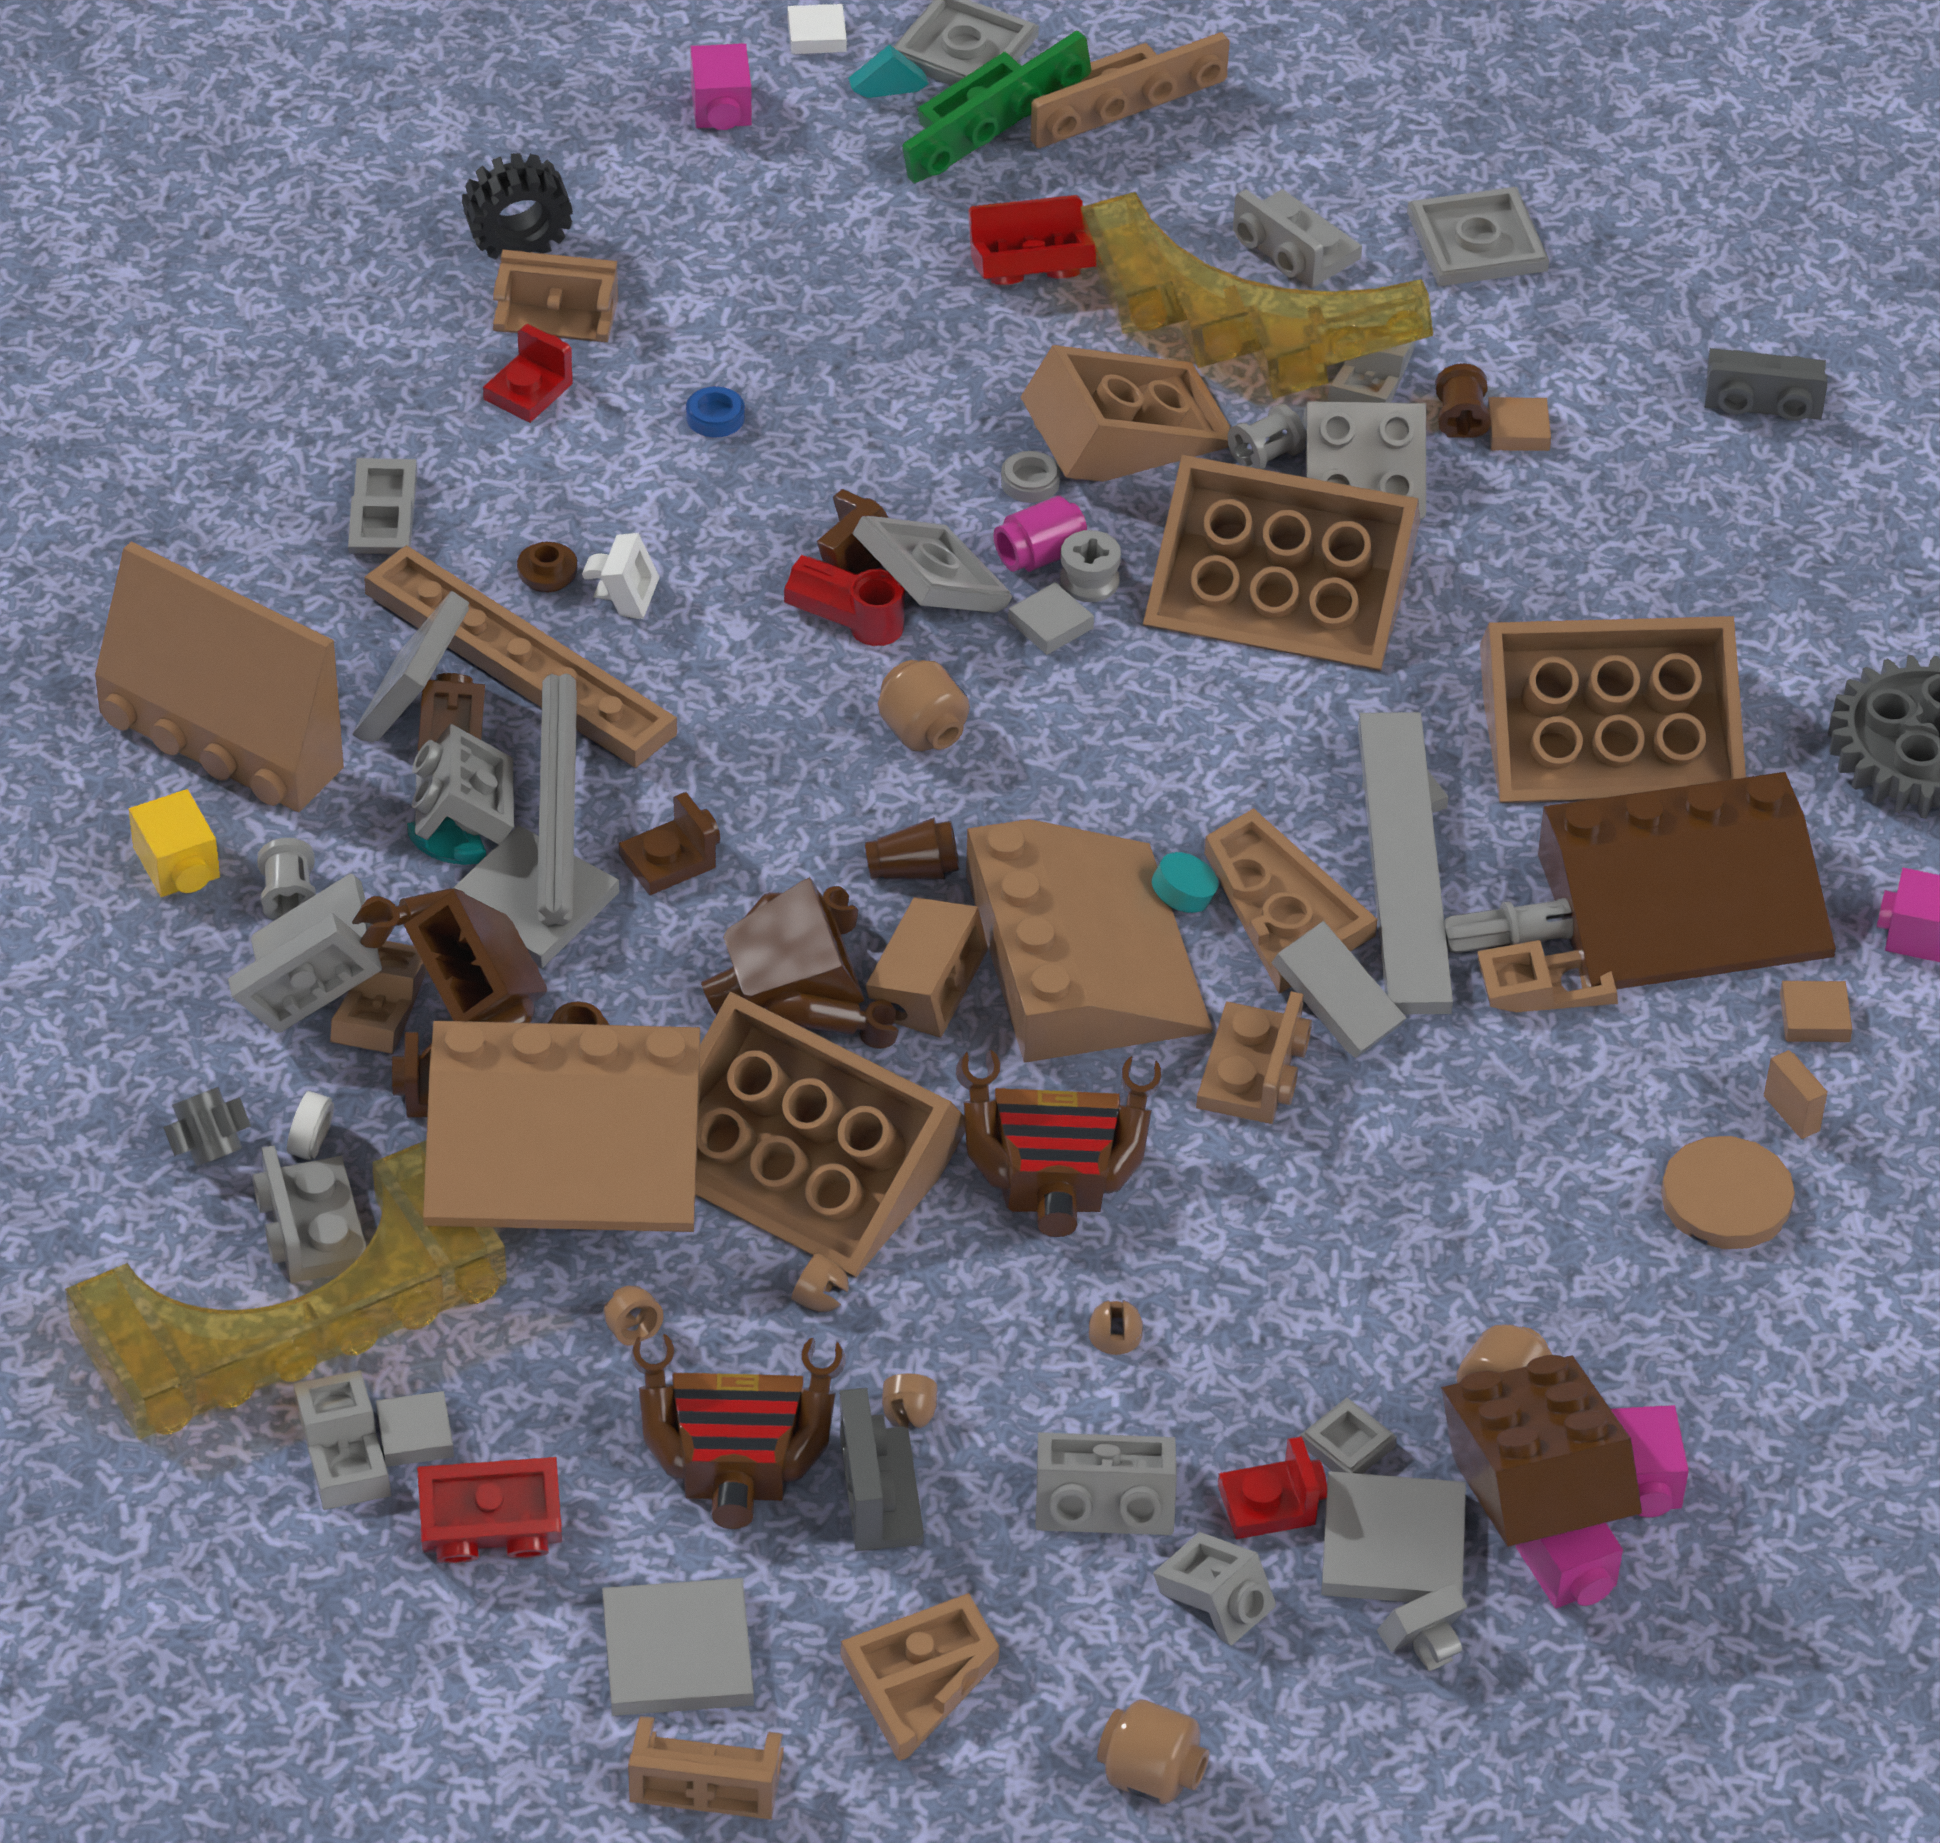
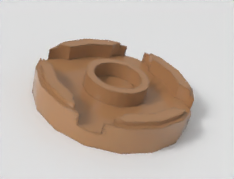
M1734 1136L1705 1137L1684 1145L1669 1159L1661 1186L1664 1211L1677 1229L1689 1237H1692L1693 1234L1700 1239L1707 1240V1245L1721 1249L1751 1248L1772 1240L1781 1231L1782 1225L1787 1222L1795 1196L1791 1173L1777 1155L1756 1142Z

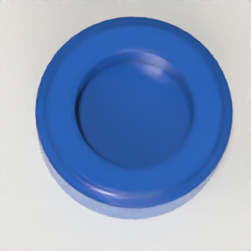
M713 386L700 389L693 393L686 403L687 424L693 431L706 437L731 435L742 427L745 420V404L742 397L735 391L725 387Z

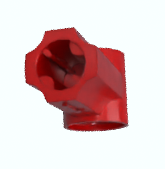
M801 555L791 567L788 582L784 587V603L849 627L855 639L866 645L885 646L895 642L903 633L905 590L887 570L872 569L855 574Z

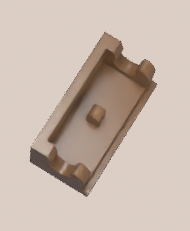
M502 250L501 263L493 293V300L498 301L493 321V331L518 333V330L525 324H530L560 338L608 342L618 303L617 261Z
M917 897L912 899L866 983L869 998L896 1003L904 1008L906 1012L895 1010V1024L936 1037H942L988 951L979 908L977 906Z
M640 1716L628 1764L629 1802L772 1820L784 1756V1747H781L783 1733L768 1732L765 1748L761 1750L657 1737V1732L653 1731L655 1718Z

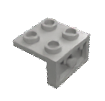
M1307 401L1302 418L1306 432V478L1418 498L1420 520L1424 519L1426 516V403Z
M348 874L252 935L251 943L255 962L228 978L231 996L275 1033L283 1032L382 970L377 948H367L360 942L371 924H352L354 917L366 901L362 882L355 875Z

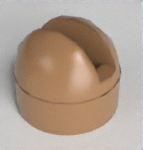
M816 1253L803 1270L793 1290L791 1299L810 1310L830 1312L841 1304L823 1292H830L833 1286L848 1292V1277L844 1269L836 1262L820 1253Z
M628 1285L620 1287L613 1292L614 1297L605 1304L603 1310L606 1324L619 1342L631 1346L634 1345L639 1336L640 1342L653 1337L660 1329L664 1317L662 1307L654 1297L639 1286ZM634 1308H639L641 1311L635 1318L630 1311ZM639 1324L638 1328L635 1331L627 1330L628 1328Z
M1107 1300L1094 1309L1089 1321V1338L1098 1350L1107 1354L1121 1355L1131 1352L1140 1344L1143 1322L1135 1306L1125 1300H1122V1302H1110ZM1112 1318H1121L1123 1320V1334H1111Z
M912 1373L897 1374L887 1378L883 1383L882 1406L884 1415L891 1425L908 1429L909 1420L918 1428L927 1425L931 1421L937 1407L938 1387L936 1382L929 1377Z

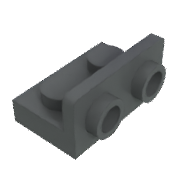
M1710 348L1704 408L1722 409L1734 415L1746 412L1780 415L1791 421H1799L1805 418L1821 420L1828 383V376L1825 374L1826 360Z
M867 1388L840 1390V1446L855 1551L921 1545L924 1540V1530L909 1430L906 1427L886 1428L883 1414L871 1415Z

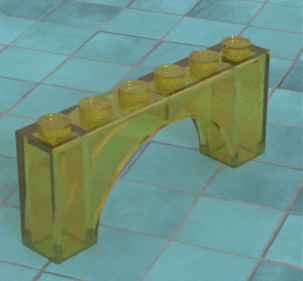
M427 1140L372 1162L375 1201L382 1212L374 1237L359 1258L344 1272L322 1287L303 1296L283 1303L253 1309L221 1310L203 1308L182 1303L157 1292L139 1278L128 1263L65 1288L70 1327L138 1440L154 1433L162 1435L173 1434L184 1428L192 1417L218 1406L223 1408L237 1407L246 1402L253 1392L279 1380L286 1382L298 1381L310 1374L317 1364L343 1353L348 1356L362 1354L369 1350L376 1343L377 1339L402 1328L409 1330L421 1329L430 1324L437 1317L438 1313L464 1302L469 1304L482 1303L491 1298L499 1287L507 1284L505 1246L492 1227L424 1226L423 1211Z

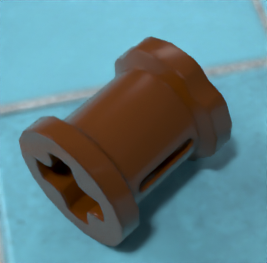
M1466 363L1454 364L1443 369L1435 380L1436 395L1443 402V407L1438 414L1440 431L1451 438H1477L1488 432L1491 425L1490 410L1483 404V398L1488 391L1487 376L1483 370L1475 365Z

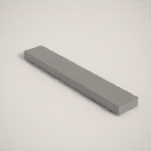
M1421 712L1359 713L1358 734L1362 773L1364 776L1363 783L1385 993L1403 1014H1452L1453 996Z

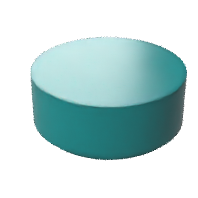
M1172 852L1165 855L1152 876V886L1158 897L1168 906L1187 913L1205 910L1219 885L1215 872L1208 864L1191 854L1183 852Z

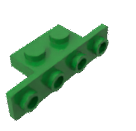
M1077 30L1024 65H1020L1004 51L917 108L919 124L925 129L902 145L908 179L916 184L932 175L942 174L951 165L980 146L988 144L995 136L1021 119L1030 116L1032 102L1036 98L1078 84L1089 76L1092 70L1087 37Z

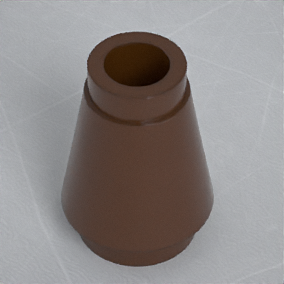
M935 817L879 837L877 840L865 842L871 879L882 877L884 879H945V873L960 870L951 821L936 823Z

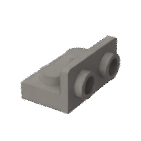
M1247 189L1235 195L1233 231L1238 240L1245 247L1250 249L1256 247L1274 260L1278 269L1285 276L1290 278L1296 276L1305 284L1314 288L1361 259L1362 245L1285 190L1281 189L1263 201Z
M451 723L436 742L429 740L422 746L412 767V772L416 774V792L412 800V807L416 809L415 834L428 840L446 816H448L465 832L472 835L481 834L500 845L514 828L513 758Z
M275 1145L262 1147L264 1172L252 1174L259 1213L272 1211L275 1221L274 1223L265 1224L272 1264L285 1262L290 1283L370 1268L369 1255L342 1156L280 1167Z
M1038 1432L1036 1529L1044 1531L1172 1535L1174 1532L1177 1479L1175 1437Z

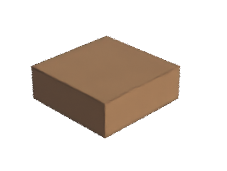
M1488 397L1487 408L1490 410L1491 425L1489 427L1491 450L1550 451L1551 431L1547 398Z
M1782 981L1780 1000L1786 1042H1850L1852 1022L1846 981Z
M1790 1050L1770 1058L1764 1091L1765 1099L1801 1140L1819 1132L1828 1091Z

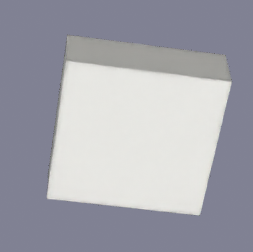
M843 4L788 6L791 54L847 52Z

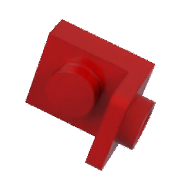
M525 324L518 330V355L483 386V400L531 423L573 384L571 346L554 335L548 334L530 324Z
M1302 1436L1287 1439L1285 1461L1222 1472L1218 1476V1488L1236 1540L1316 1525L1318 1501L1327 1498V1482L1323 1465L1319 1459L1310 1460Z

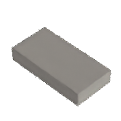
M1324 921L1280 951L1271 962L1297 993L1304 994L1303 1001L1342 1047L1355 1058L1401 1026L1406 1019L1405 1015Z

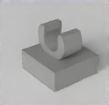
M1455 1582L1395 1608L1378 1627L1377 1632L1391 1652L1413 1643L1415 1653L1428 1671H1432L1453 1661L1452 1656L1461 1653L1463 1650L1459 1638L1451 1625L1463 1613L1467 1605Z

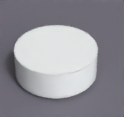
M311 1091L305 1093L291 1125L287 1142L288 1154L309 1161L312 1158H316L329 1131L333 1117L334 1103L330 1097Z

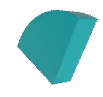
M890 44L848 77L852 90L867 98L918 92L929 85L925 72Z
M446 816L428 840L415 834V821L407 823V832L411 841L418 849L432 858L452 864L471 865L478 864L487 856L480 836L465 832L448 816Z

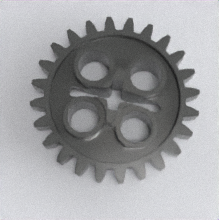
M1908 655L1905 668H1899L1891 660L1884 659L1881 674L1865 667L1862 669L1860 682L1848 679L1844 695H1836L1828 729V736L1832 737L1829 752L1830 755L1840 756L1837 769L1839 773L1854 772L1852 787L1855 790L1870 785L1874 787L1872 802L1878 803L1890 796L1896 799L1894 805L1895 812L1901 813L1910 803L1917 805L1920 817L1925 819L1931 807L1940 808L1939 656H1933L1928 667H1921L1913 655Z

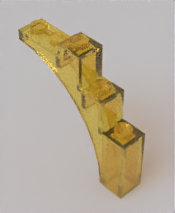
M1136 192L1080 207L1084 231L1095 244L1096 268L1122 334L1150 331L1179 323L1197 368L1253 353L1272 399L1329 383L1326 366L1434 336L1429 293L1422 279L1381 288L1346 291L1282 288L1240 278L1206 264L1181 248L1150 218Z

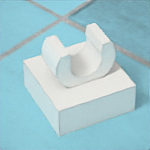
M639 533L616 535L609 555L594 554L590 556L582 573L584 579H602L599 581L593 597L613 601L620 616L644 619L660 578Z

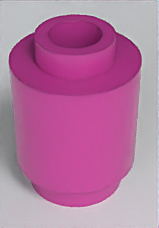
M1055 496L1006 516L1003 524L994 529V544L1001 561L1010 571L1015 572L1025 568L1028 572L1060 560L1061 547L1065 539L1073 533L1087 530V524L1082 511L1076 504L1069 503L1062 496Z

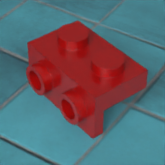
M1078 195L972 206L968 210L973 264L982 278L990 279V282L993 284H1016L1024 281V275L1044 272L1050 278H1071L1080 275L1081 268L1097 267L1096 246L1084 231L1083 201Z
M557 1457L417 1467L423 1553L436 1552L438 1562L463 1563L479 1559V1549L507 1547V1556L511 1558L539 1557L549 1553V1544L562 1543Z

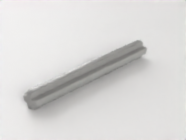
M567 673L561 676L550 674L542 682L537 909L539 921L546 926L555 923L564 926L573 918L577 690L576 680Z

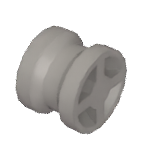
M1083 530L1073 533L1065 539L1061 547V564L1063 568L1060 572V586L1074 599L1083 602H1098L1108 599L1116 593L1120 582L1118 568L1121 564V548L1116 539L1107 533L1096 530Z

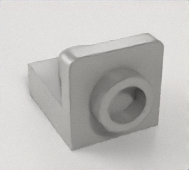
M1202 1532L1197 1533L1153 1572L1162 1595L1209 1612L1218 1638L1231 1646L1276 1606L1258 1553Z

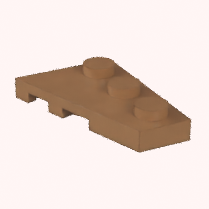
M1254 808L1206 836L1204 853L1279 994L1289 989L1291 985L1271 962L1280 951L1322 921L1330 927L1349 951L1354 950L1376 936L1378 919Z

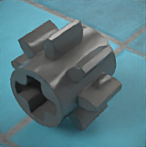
M216 1087L172 1105L178 1121L163 1128L174 1156L190 1151L195 1165L199 1166L242 1149L236 1132L251 1127L240 1097L224 1102L219 1087Z

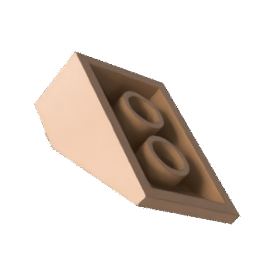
M1052 345L1020 396L1034 421L1036 429L1041 433L1056 459L1060 470L1066 478L1074 480L1083 479L1104 482L1178 462L1181 460L1182 455L1196 457L1229 448L1228 432L1231 427L1192 362Z

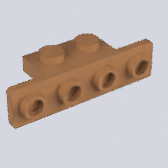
M1219 32L1158 55L1147 43H1143L1090 62L1092 71L1080 83L1036 98L1032 102L1031 142L1037 148H1042L1225 81L1228 72L1230 40L1224 33Z

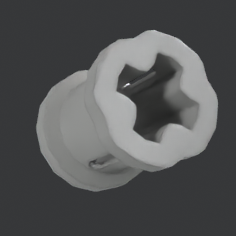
M1286 404L1274 406L1269 410L1267 417L1250 425L1247 423L1236 424L1228 432V446L1231 455L1242 466L1264 470L1267 462L1285 453L1295 456L1305 450L1306 432L1303 423L1297 413L1292 411ZM1282 430H1286V431H1287V434H1286L1285 436H1284ZM1249 443H1250V445H1251V447H1252L1251 449H1248V448H1247V445H1248Z
M279 838L263 845L258 852L257 858L258 868L261 874L265 876L266 885L261 893L263 913L270 919H278L316 895L315 887L310 884V872L314 868L315 856L309 844L296 838Z

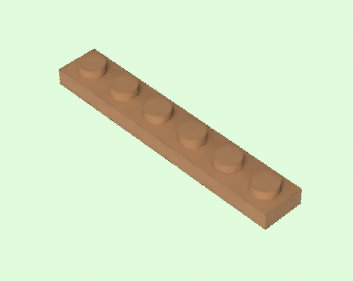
M404 546L364 577L366 595L417 628L422 626L451 590L469 602V610L448 648L541 708L543 680L550 674L561 676L567 673L576 680L577 690L576 730L631 766L637 768L677 735L676 716L409 546Z

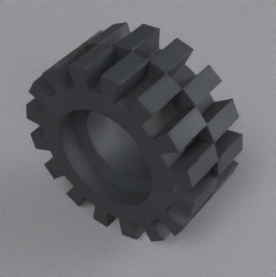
M521 153L511 154V163L503 164L500 156L491 160L494 167L493 170L488 171L483 165L476 170L478 181L472 179L467 181L465 185L467 194H462V204L471 234L481 252L486 249L488 257L495 260L499 257L502 250L532 253L533 250L539 248L542 253H548L552 251L549 244L550 240L558 244L564 240L563 229L570 230L572 225L570 215L573 214V210L560 173L555 171L554 165L546 160L542 164L540 157L534 154H530L527 161L524 162ZM526 200L536 201L529 209L522 213L509 216L499 215L503 209L513 203Z

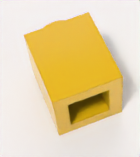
M188 789L128 808L133 848L160 897L179 891L182 893H193L202 889L209 881L220 878L216 838Z

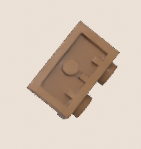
M1291 991L1284 1013L1226 1001L1197 1094L1196 1108L1273 1124L1278 1104L1291 1105L1294 1096L1298 1067L1290 1066L1292 1056L1304 1058L1309 1044L1312 1020L1302 1018L1304 994Z

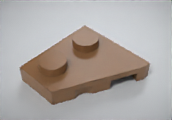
M967 1593L842 1640L840 1657L897 1760L901 1761L908 1758L998 1663L999 1644L970 1594Z

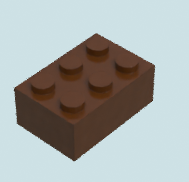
M1560 1355L1540 1356L1531 1360L1526 1367L1501 1373L1493 1371L1475 1372L1465 1376L1460 1383L1441 1387L1451 1450L1455 1463L1507 1547L1642 1514L1631 1438L1573 1355L1567 1357Z

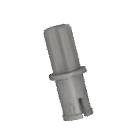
M1566 898L1516 907L1510 901L1501 903L1500 909L1449 916L1444 920L1447 947L1452 953H1462L1537 940L1570 939L1573 936V918L1551 922L1547 920L1563 918L1564 914L1572 912Z

